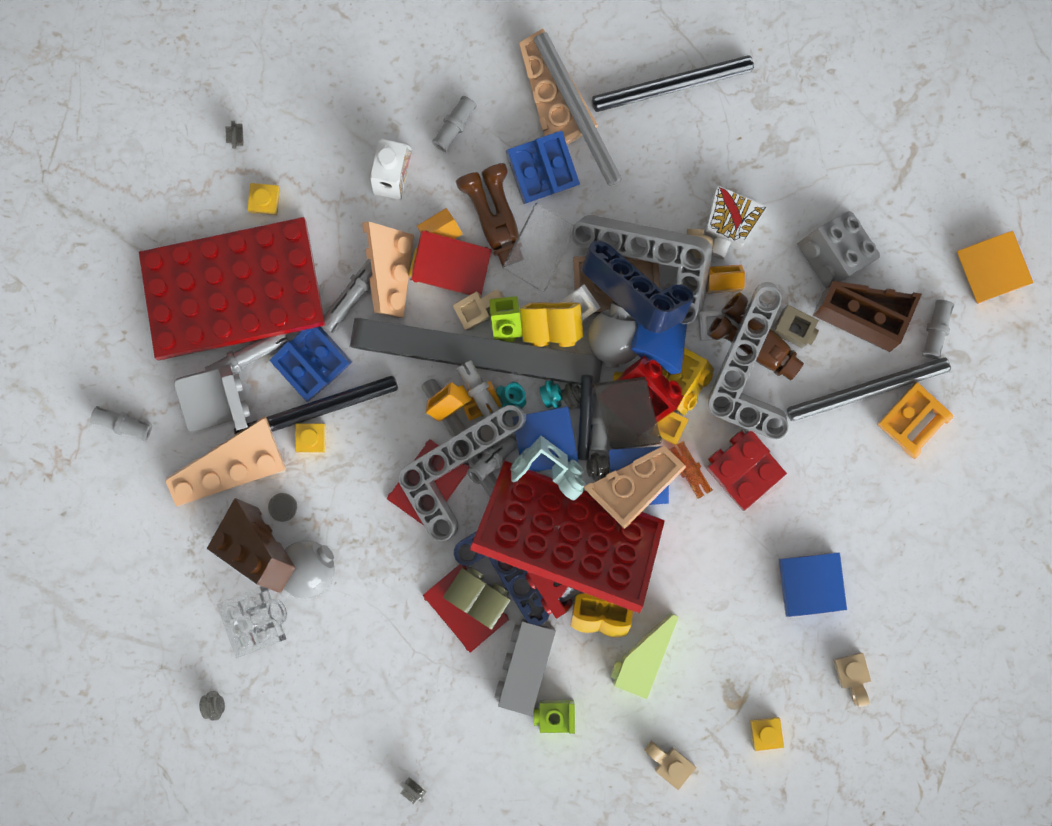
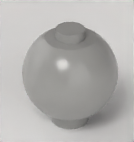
M611 302L609 310L599 313L591 322L588 330V343L592 353L599 360L603 361V365L612 368H618L619 364H626L638 356L631 350L637 322L616 302Z
M308 540L295 542L285 549L295 569L282 593L279 594L285 598L292 595L297 598L307 599L323 593L329 587L334 577L335 566L332 551L325 545L322 546L317 542Z

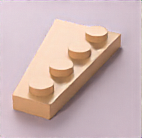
M542 28L519 42L544 136L562 130L568 145L583 135L535 44L534 38L545 32ZM575 86V88H576V90H577V92H578V94H579V96H580L582 102L584 103V105H585V107H586V109H587V111H588V113H589V115H590V117H591V119H592V121H593L595 127L597 128L598 125H597V123H596L594 117L592 116V114H591L590 110L588 109V107H587L585 101L583 100L581 94L579 93L577 87Z
M265 415L250 427L244 428L235 434L231 439L211 449L204 456L195 459L168 476L165 482L175 506H179L284 471L285 464Z

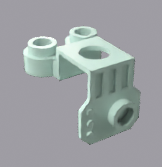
M540 436L512 464L511 481H518L530 468L532 462L543 453L556 463L552 467L553 482L558 484L559 489L566 497L576 500L584 491L585 483L581 479L584 472L583 467L575 460L568 462L567 454ZM548 448L552 449L559 458L555 457Z

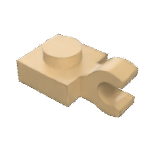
M496 289L483 298L476 291L452 305L466 331L491 318V314L488 311L490 309L489 299L504 298L502 291L499 292Z
M864 653L833 659L840 686L843 689L850 687L854 705H858V707L869 705V697L863 683L871 682Z
M651 741L644 749L652 759L659 763L654 770L677 790L681 788L697 768L673 747L666 753Z

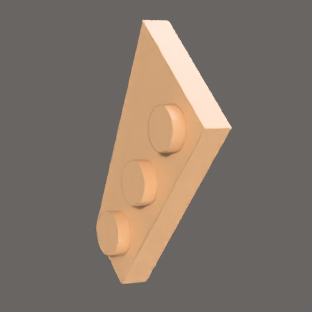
M362 222L363 233H367L369 248H366L367 259L371 260L372 267L370 286L374 313L394 318H403L414 235L372 222Z
M664 445L636 459L628 466L618 471L615 470L607 474L606 477L583 488L625 529L686 466Z

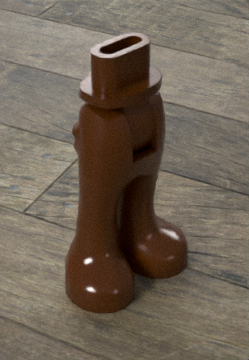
M505 163L490 166L481 173L495 206L496 215H493L489 208L478 172L466 174L455 181L458 189L467 194L472 200L483 233L491 248L496 250L494 251V256L499 257L502 267L523 260L519 249L522 247V244L519 242L517 224L503 190V181L508 173Z
M741 292L737 293L723 307L721 312L724 315H719L712 322L707 333L709 337L714 340L726 339L732 343L738 328L732 325L728 318L740 325L748 304V299ZM755 318L750 319L748 322V327L752 330H758L763 326ZM769 329L756 362L774 371L777 376L783 375L790 381L794 379L804 365L796 357L797 353L791 350L789 345L779 335ZM748 344L738 346L747 355L752 352V347Z

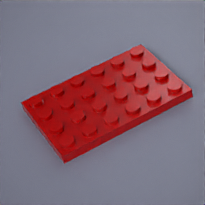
M305 217L139 251L154 358L158 361L325 325Z
M504 460L470 550L640 613L646 598L665 520L641 512L624 529L585 490L576 500H571L561 492L558 484L553 482V478L529 469L518 481L512 482L511 466L513 463Z

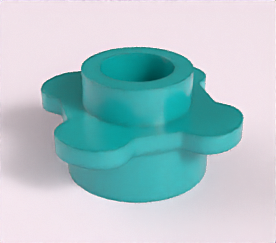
M552 380L545 381V385L540 387L543 403L547 408L552 406L554 408L561 407L563 393L560 386L554 384Z
M513 381L505 387L498 386L495 392L501 399L502 408L508 405L523 408L526 405L525 390L517 382Z

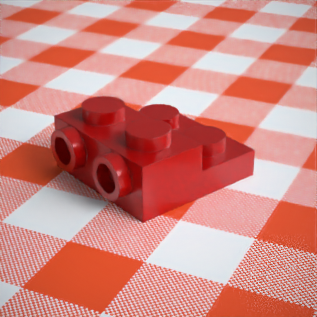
M645 355L628 367L622 376L604 388L599 395L638 436L675 411L684 397L680 385L676 381H669L662 374L660 364L655 360L649 361Z
M741 430L729 440L732 445L724 452L721 448L708 458L711 464L706 467L707 471L742 511L749 508L787 474L769 453L770 450L750 430L746 433Z

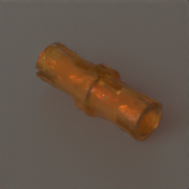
M684 441L677 444L682 456L675 446L669 449L686 466L680 475L682 478L685 477L697 499L705 496L699 484H701L706 494L713 491L699 469L702 466L699 462H695Z

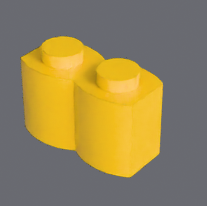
M536 302L527 303L520 308L523 342L532 343V346L536 347L547 346L549 342L558 343L560 347L574 346L583 337L580 303Z
M579 594L575 597L570 626L580 632L593 633L599 631L609 637H625L628 635L632 624L633 611L589 594Z

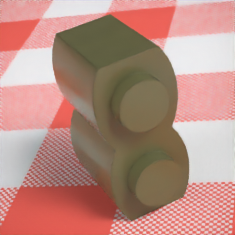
M471 566L468 570L462 568L443 598L492 630L511 601L506 597L509 591L495 582L492 586H489L482 581L484 575Z

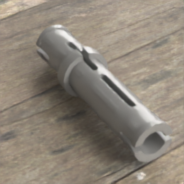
M370 259L365 262L356 275L353 274L351 276V282L324 315V327L330 332H335L365 291L368 292L371 289L372 267Z
M285 334L256 340L234 353L232 350L227 352L226 357L206 366L205 370L230 364L232 373L234 371L239 373L242 371V367L285 345L288 339Z

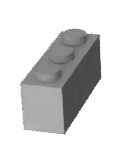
M523 619L521 626L515 624L510 640L515 642L513 654L507 652L502 668L507 670V675L504 682L499 680L494 696L499 699L498 707L532 716L556 633L554 628L544 625L536 626Z

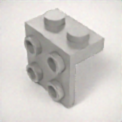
M851 211L817 228L797 243L825 288L832 281L842 282L880 258V253Z
M230 364L175 379V390L189 431L194 432L234 421L236 431L248 427L245 419L250 417L246 400L240 401L238 391H242L243 387L239 374H232Z

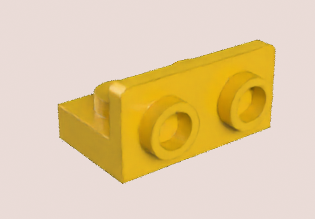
M684 348L681 373L671 375L666 369L662 372L669 381H676L682 389L684 397L676 410L683 416L686 415L688 410L690 411L695 407L699 393L703 387H706L711 382L714 368L707 359Z

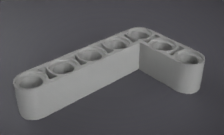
M594 215L583 217L572 227L570 232L571 239L580 247L589 249L592 242L603 241L611 245L622 256L678 267L676 284L687 286L694 294V299L691 303L693 312H687L681 324L692 323L699 315L704 305L712 257V246L707 239ZM582 226L590 229L591 236L583 232ZM609 231L614 232L618 236L619 242L613 241L610 238ZM636 237L642 238L646 243V247L639 246L636 242ZM663 243L670 244L674 249V253L667 252L663 247ZM691 249L699 250L702 259L695 258L691 253ZM687 276L694 277L698 285H691L687 281Z
M763 282L756 287L710 391L709 410L714 416L770 439H780L788 432V421L784 411L742 393L782 300L777 285L771 282ZM770 290L776 294L774 301L768 304L761 302L759 299L761 293ZM755 317L761 318L764 321V325L758 330H752L748 327L750 319ZM741 344H748L752 347V352L747 356H741L736 352V349ZM735 370L741 374L739 380L731 382L725 378L727 372ZM723 396L728 398L729 403L725 407H718L714 404V400L717 397ZM746 407H751L756 411L755 415L750 418L743 417L740 412ZM772 418L782 420L781 426L775 429L770 428L767 423Z
M508 405L499 409L408 464L400 471L399 483L433 539L445 541L453 537L458 530L457 519L434 481L520 430L526 423V414L521 407ZM510 410L516 411L519 416L518 423L513 427L509 426L505 421V415ZM485 425L491 426L494 430L493 439L490 441H485L481 437V429ZM460 440L466 441L469 445V452L466 456L460 455L456 450V445ZM435 455L442 456L445 461L444 468L441 471L436 470L432 465V459ZM412 469L416 470L420 475V481L417 485L411 484L408 480V474ZM426 494L434 498L435 506L432 510H428L423 506L422 500ZM440 519L447 521L449 524L448 534H441L438 531L437 523Z

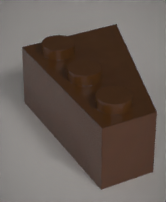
M832 281L823 291L813 316L891 352L901 344L922 293L913 292L912 294L895 292L896 290L894 289L879 290L869 288L866 285Z
M234 498L217 531L213 535L207 550L255 584L282 593L295 569L293 562L281 543L277 542L271 533L273 530L268 524H265L260 516L262 514L260 509Z

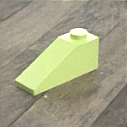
M669 613L623 655L621 662H615L610 677L614 678L613 685L615 687L648 699L679 618L678 616Z

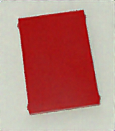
M422 230L410 280L415 283L419 282L466 295H471L477 291L482 296L492 249Z
M429 439L415 460L439 445ZM435 455L432 459V465L436 470L441 471L444 468L445 461L442 456ZM466 464L460 465L434 481L446 502L466 476L470 468ZM414 469L408 474V480L411 484L417 485L420 481V475ZM398 482L392 492L388 494L387 500L423 525ZM426 494L422 500L423 506L428 510H432L435 506L434 498Z
M459 564L422 596L462 642L465 649L471 653L504 625L509 618L503 612L491 630L443 598L462 568L468 570L465 565Z

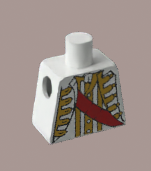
M379 139L370 178L374 195L401 201L412 154V148L407 144ZM382 182L388 183L391 186L383 185Z
M718 186L712 196L704 229V235H708L714 240L712 256L724 259L729 247L740 250L768 207Z

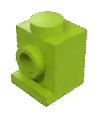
M518 296L489 299L494 340L514 342L517 337H523Z
M539 700V708H534V726H540V733L575 734L574 700ZM552 713H557L560 716L557 723L549 721V716Z

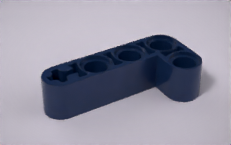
M594 241L590 244L582 265V272L645 329L653 333H661L685 319L694 299V294L690 288L681 284H675L661 290L611 245L603 241Z
M476 532L461 540L454 548L455 560L461 565L469 566L485 557V555L475 552L474 558L469 561L460 557L459 550L464 544L472 545ZM488 557L526 621L536 626L544 624L549 618V614L545 609L541 612V618L538 619L536 616L530 617L531 606L528 602L524 606L520 602L529 599L533 593H536L538 597L532 598L533 602L537 607L543 606L541 603L543 597L538 589H533L530 586L526 594L519 595L513 588L516 580H527L525 577L527 571L517 567L504 570L499 566L498 560Z

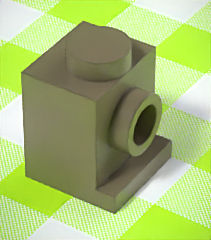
M787 305L783 308L772 331L782 339L803 348L807 343L811 345L819 332L815 328L819 320ZM792 325L799 327V334L791 332Z

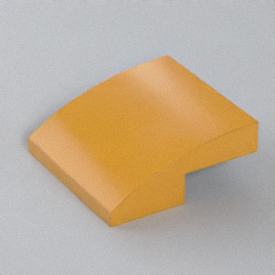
M1013 231L957 251L977 304L1034 283Z

